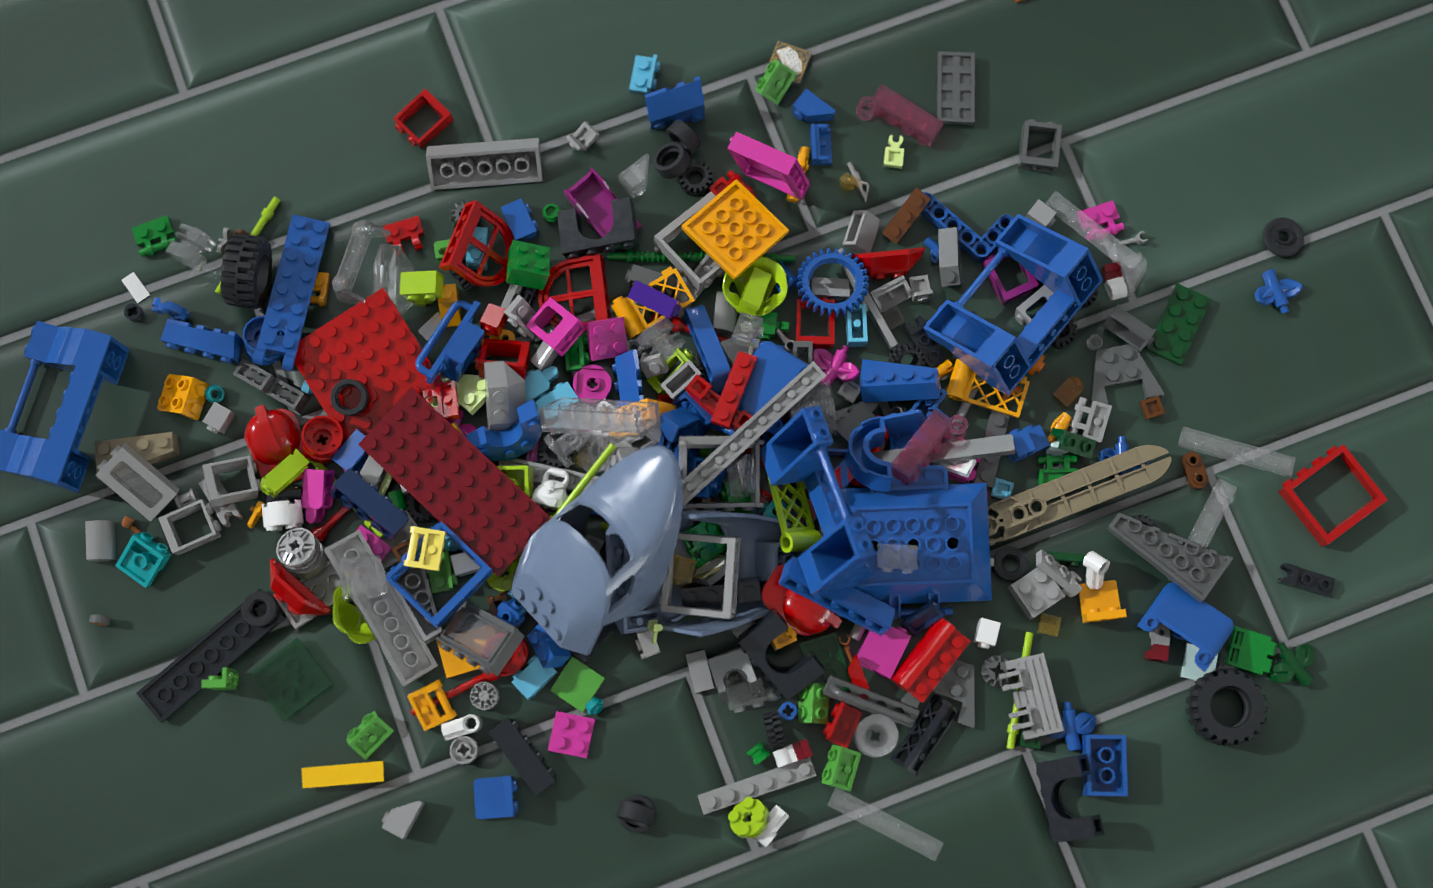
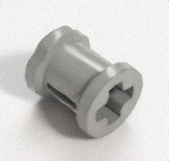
M190 488L188 492L180 496L176 495L174 499L180 509L198 501L199 497L194 488Z

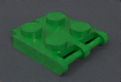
M697 521L683 531L725 536L720 525ZM683 540L687 547V553L691 554L695 562L694 566L696 569L727 549L726 544L690 540L692 544L690 546L688 540Z
M1234 626L1231 643H1228L1227 646L1229 647L1227 658L1224 659L1223 664L1257 675H1262L1263 672L1268 674L1270 673L1273 660L1268 659L1267 655L1274 656L1277 643L1271 641L1272 637Z

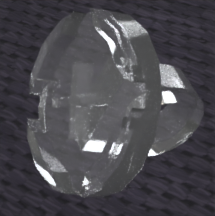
M569 430L557 440L549 433L544 438V441L555 452L561 463L565 467H569L574 464L569 454L581 445L583 438L578 431Z

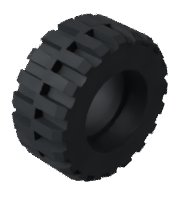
M236 234L229 239L222 259L220 276L221 295L223 301L229 306L257 309L264 304L269 291V284L271 283L273 263L271 244L264 237Z
M1221 669L1204 674L1203 677L1195 681L1194 686L1190 687L1189 692L1191 694L1186 697V703H1189V708L1185 709L1186 714H1190L1191 717L1188 720L1190 725L1195 726L1196 729L1194 731L1198 735H1202L1204 740L1213 742L1215 745H1239L1245 741L1252 740L1254 734L1260 733L1262 730L1260 726L1265 724L1267 719L1263 717L1264 713L1268 712V706H1264L1263 701L1267 699L1265 695L1260 693L1262 690L1259 684L1255 685L1253 683L1255 679L1251 676H1245L1244 672L1234 671V669ZM1220 689H1230L1241 701L1242 714L1235 725L1223 726L1212 715L1210 708L1211 699L1214 693Z

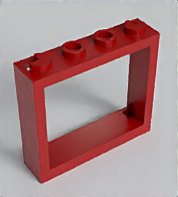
M1344 444L1339 447L1334 445L1326 451L1328 455L1324 458L1319 456L1311 462L1313 466L1309 469L1306 467L1296 473L1297 478L1286 480L1282 484L1283 488L1278 491L1321 547L1330 544L1388 500ZM1339 456L1373 499L1326 533L1292 489Z

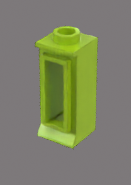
M677 347V350L666 360L669 370L678 360L682 363L665 380L688 360L694 365L696 364L693 359L694 355L688 349L684 350ZM666 373L647 379L658 394H667L660 386L662 384L660 379Z
M295 449L293 455L290 454L270 471L265 478L261 479V490L266 495H271L275 498L304 472V469H308L307 465L310 462Z

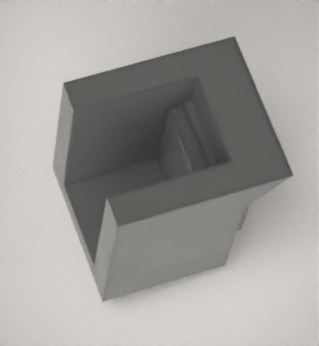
M793 341L792 355L809 365L812 362L813 341Z

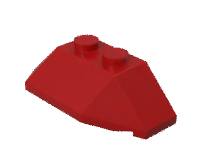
M925 247L852 254L851 259L853 260L858 257L857 264L863 262L864 266L861 270L867 269L865 276H869V279H874V281H883L885 278L890 277L896 279L902 275H908L922 258Z
M274 558L270 560V586L275 592L273 596L281 603L285 601L289 605L287 609L295 616L297 614L302 616L332 614L333 610L278 560Z

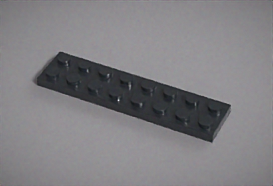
M264 602L255 603L252 608L253 614L257 617L265 615L267 612L266 604ZM241 603L136 694L159 722L164 723L204 689L202 688V680H209V676H219L222 673L223 667L228 668L286 619L279 609L272 623L264 627H255L244 620L241 612Z

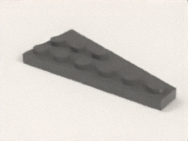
M1118 513L1106 528L1200 603L1206 598L1233 560V557L1223 556L1212 549H1205L1195 542L1172 533L1167 534L1160 531L1157 527L1142 524L1141 521Z

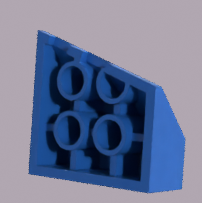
M700 76L695 77L694 82L685 84L684 81L677 83L678 85L671 90L670 88H663L645 94L646 111L651 129H663L671 125L675 120L698 122L705 118V103Z
M637 349L616 356V363H612L613 374H617L618 381H615L616 393H620V400H617L618 407L644 399Z

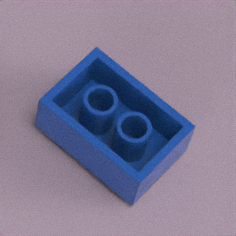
M1081 735L1082 754H1087L1091 774L1082 776L1083 796H1128L1126 735Z

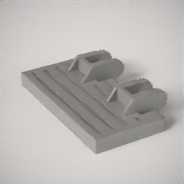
M1044 653L1004 662L1006 670L1015 669L1016 671L999 674V678L1007 679L1017 676L1019 683L1004 685L1002 690L1007 691L1020 688V691L1012 692L1016 709L1023 707L1026 709L1009 713V717L1017 718L1027 714L1029 721L1027 723L1014 724L1012 729L1017 730L1030 727V730L1022 731L1024 740L1064 731Z

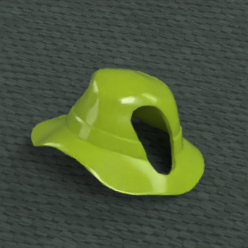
M761 256L735 280L725 272L722 285L726 300L737 309L740 297L754 267L772 274L760 308L756 311L755 316H763L774 310L784 301L788 290L786 273L783 267L777 262ZM731 282L735 283L740 297L737 293L729 291ZM778 283L781 292L779 294H773L769 298L774 286Z
M341 584L333 593L332 618L334 625L339 631L347 634L354 643L365 644L375 640L358 608L348 603L352 598L344 584Z

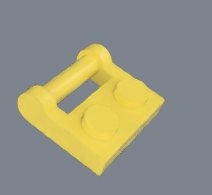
M411 526L410 533L412 534L404 566L439 571L446 532ZM419 535H424L420 561L418 562L415 561Z

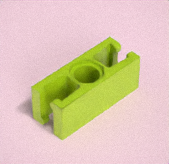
M754 267L736 309L737 312L754 319L772 274Z

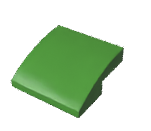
M571 657L550 691L583 713L586 704L594 697L605 678L574 657Z

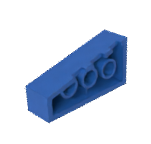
M863 359L859 388L863 403L940 399L941 383L938 368Z

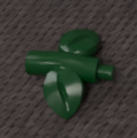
M1284 642L1277 646L1281 651L1279 655L1283 661L1276 663L1270 669L1267 677L1278 683L1290 682L1295 677L1303 687L1311 684L1315 678L1306 668L1311 666L1316 660L1313 647L1310 644H1302L1293 651Z

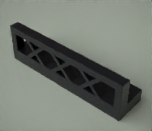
M934 694L891 760L917 777L960 711L948 701ZM937 701L943 704L939 711L933 712V707ZM930 719L929 726L922 728L923 722ZM919 735V741L912 745L911 740L913 737ZM908 752V757L903 763L899 758L903 753Z

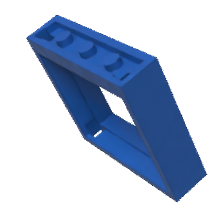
M442 521L430 529L445 531L446 535L481 569L434 617L397 582L410 568L404 566V560H407L408 552L401 557V562L397 566L390 568L385 577L437 629L494 573ZM423 537L418 540L415 561L420 558Z

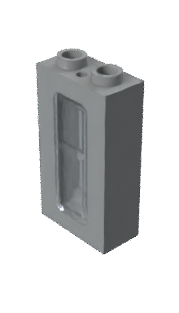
M126 443L122 447L118 445L110 453L112 457L108 461L104 459L96 467L99 469L96 476L151 522L177 495L180 489Z

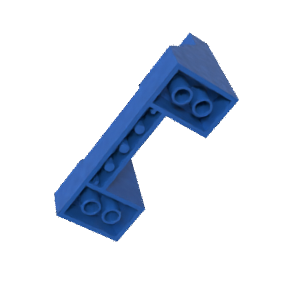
M1017 214L1010 221L1006 229L997 237L995 244L998 248V253L962 297L954 303L947 299L923 327L929 338L946 347L986 383L1008 396L1103 281L1089 248L1020 214ZM1007 256L1019 262L1028 272L1054 293L1048 298L1046 304L1037 311L1035 317L1025 326L1018 338L963 307L1000 261Z
M37 321L31 330V339L24 350V357L28 358L31 363L8 428L5 427V430L0 429V471L79 493L91 457L79 451L78 448L102 382L118 384L130 349L111 335L86 328L58 327ZM42 364L71 372L69 376L70 383L62 396V405L56 412L55 424L49 431V440L16 434V427L39 368L38 366L41 367Z
M820 406L803 408L760 449V455L771 486L804 481L824 537L798 557L811 595L860 586L873 576L868 560L876 555L862 516L853 518L847 509L827 453V448L833 443V439Z

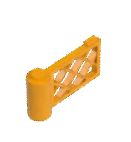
M670 266L661 272L663 276L648 284L651 287L654 285L663 286V293L665 287L675 289V299L677 298L678 290L686 292L689 300L679 304L682 308L695 301L677 268L672 269ZM674 273L678 278L677 288L666 285L668 277ZM620 296L612 301L614 304L611 307L616 316L624 317L625 330L630 339L667 318L664 315L658 318V312L646 306L636 305L635 301L628 298V296L625 298ZM646 310L656 312L655 320L649 324L644 318Z
M956 359L946 390L948 392L946 397L1019 418L1030 381H1026L1027 377L1024 376L1019 384L1025 385L1023 392L1015 395L1014 391H1012L1013 397L1003 401L999 394L1000 391L994 387L993 392L985 395L980 386L986 384V382L983 381L979 384L975 378L976 373L960 359ZM978 388L982 395V398L978 400L968 398L970 391ZM994 394L997 395L1001 402L995 406L990 405L987 400L988 397ZM1015 400L1018 405L1017 411L1008 410L1005 404Z

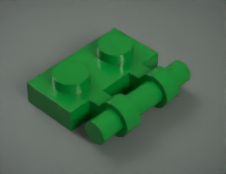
M167 215L131 228L136 244L139 247L145 245V248L139 250L141 257L155 255L157 251L169 250L171 246L178 244L175 237L168 239V236L175 233L170 218ZM161 239L160 243L152 245V242Z
M1052 454L1037 456V463L1045 464V469H1038V486L1078 470V468H1070V463H1077L1076 456H1069V454H1062V456H1052ZM1062 463L1063 468L1053 469L1052 464Z

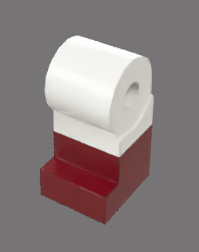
M1120 261L1106 264L1100 270L1110 300L1127 297V287L1123 279Z
M807 739L772 752L777 767L813 756Z

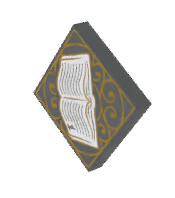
M777 40L769 63L776 59L795 71L797 75L791 84L800 87L812 52Z
M718 554L700 568L694 569L686 577L689 582L712 586L725 575L727 556Z

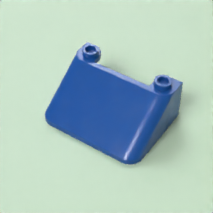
M770 341L762 342L753 354L757 356L758 360L738 408L739 411L742 412L744 409L752 416L808 366L807 363ZM778 419L765 433L775 436L783 428L782 421Z
M1174 582L1165 585L1137 625L1138 628L1144 631H1153L1161 622L1198 647L1199 651L1195 655V664L1203 672H1206L1234 629V624L1229 617L1205 601L1198 602Z

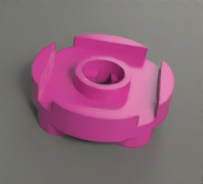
M587 365L574 376V391L577 397L586 403H599L604 398L606 399L611 391V377L601 366ZM591 380H595V383L598 384L593 389L587 386V383H590Z

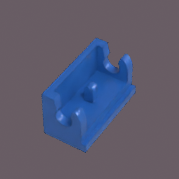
M811 124L812 165H832L831 128H829V124Z

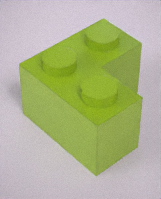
M437 270L401 272L400 295L406 298L407 301L414 303L415 306L425 307L426 304H433L436 298H443L444 275Z

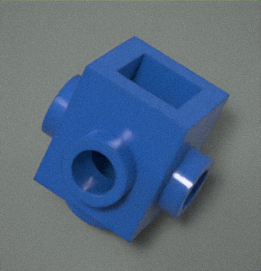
M514 597L507 602L503 601L497 608L499 612L495 617L513 627H519L526 618L524 616L528 611Z

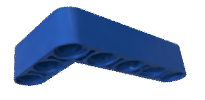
M923 192L932 200L920 215L937 229L948 228L950 224L958 227L960 249L975 262L985 261V258L990 256L997 248L995 242L991 241L988 236L992 235L997 238L1006 229L1001 226V223L1005 222L1009 225L1010 221L1014 219L1011 215H1002L980 237L933 195ZM939 212L943 217L937 218L934 213ZM962 237L970 238L971 242H964ZM976 249H982L985 254H978Z
M704 305L685 308V321L706 369V381L712 385L711 389L721 396L731 371L729 363Z

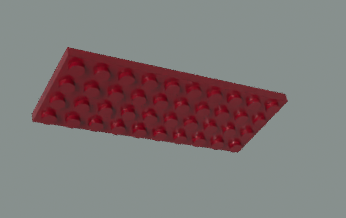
M412 387L358 444L440 522L442 521L498 577L522 554L531 536L552 518Z

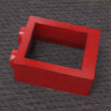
M426 88L393 118L396 130L400 134L405 133L411 145L414 147L417 145L421 150L453 121L451 113ZM427 104L441 119L419 139L404 123Z
M802 297L797 299L796 341H813L812 348L833 349L835 344L834 312L829 317V337L801 336V309H813L814 306L812 305L807 308L808 301L802 302ZM829 297L819 298L827 303H835V300H830Z
M484 339L483 346L479 347L480 358H476L475 368L479 370L480 378H485L484 362H494L487 360L488 355L519 357L517 363H505L524 380L526 379L531 357L530 342Z

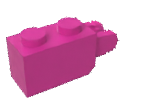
M304 469L301 501L302 508H306V521L310 524L323 522L325 509H329L333 505V498L330 497V493L334 484L335 470Z

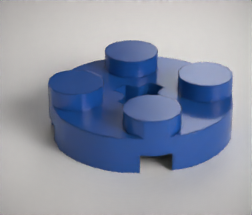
M154 298L152 302L153 312L161 315L163 313L168 314L172 320L183 322L189 320L191 312H186V308L170 301H166L164 304L160 302L161 298Z

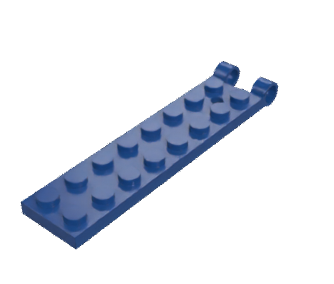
M292 215L259 340L254 351L253 364L263 365L266 352L284 355L282 370L292 372L330 229L329 222ZM283 332L285 335L283 337L277 336V333Z

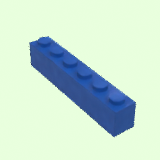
M792 557L784 565L779 585L880 636L891 628L895 608L887 603L881 602L854 587L811 595L798 558Z

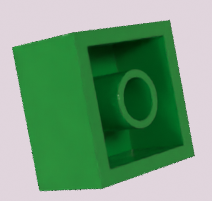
M513 240L507 254L506 283L544 290L550 276V247Z

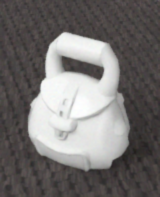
M552 467L548 469L543 476L541 484L532 493V500L542 508L557 511L568 498L566 492L569 483L568 472ZM549 475L562 477L565 479L563 482L557 480H549Z

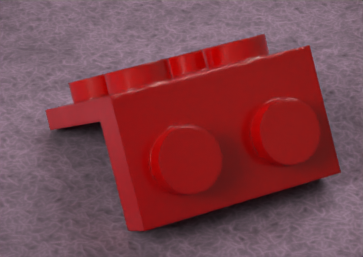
M841 701L840 705L836 703L831 716H834L833 722H828L823 733L827 735L825 740L848 748L862 712L845 705L844 701Z

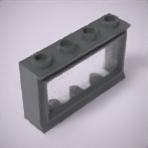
M466 601L457 610L439 638L436 637L435 639L441 643L440 647L448 653L452 650L454 651L453 655L461 660L466 658L468 664L473 667L480 666L479 669L485 674L489 675L491 672L498 676L525 636L512 625Z

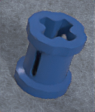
M785 702L779 708V715L784 720H791L797 714V708L791 702ZM786 706H789V709H793L790 717H787V714L782 712L786 709Z

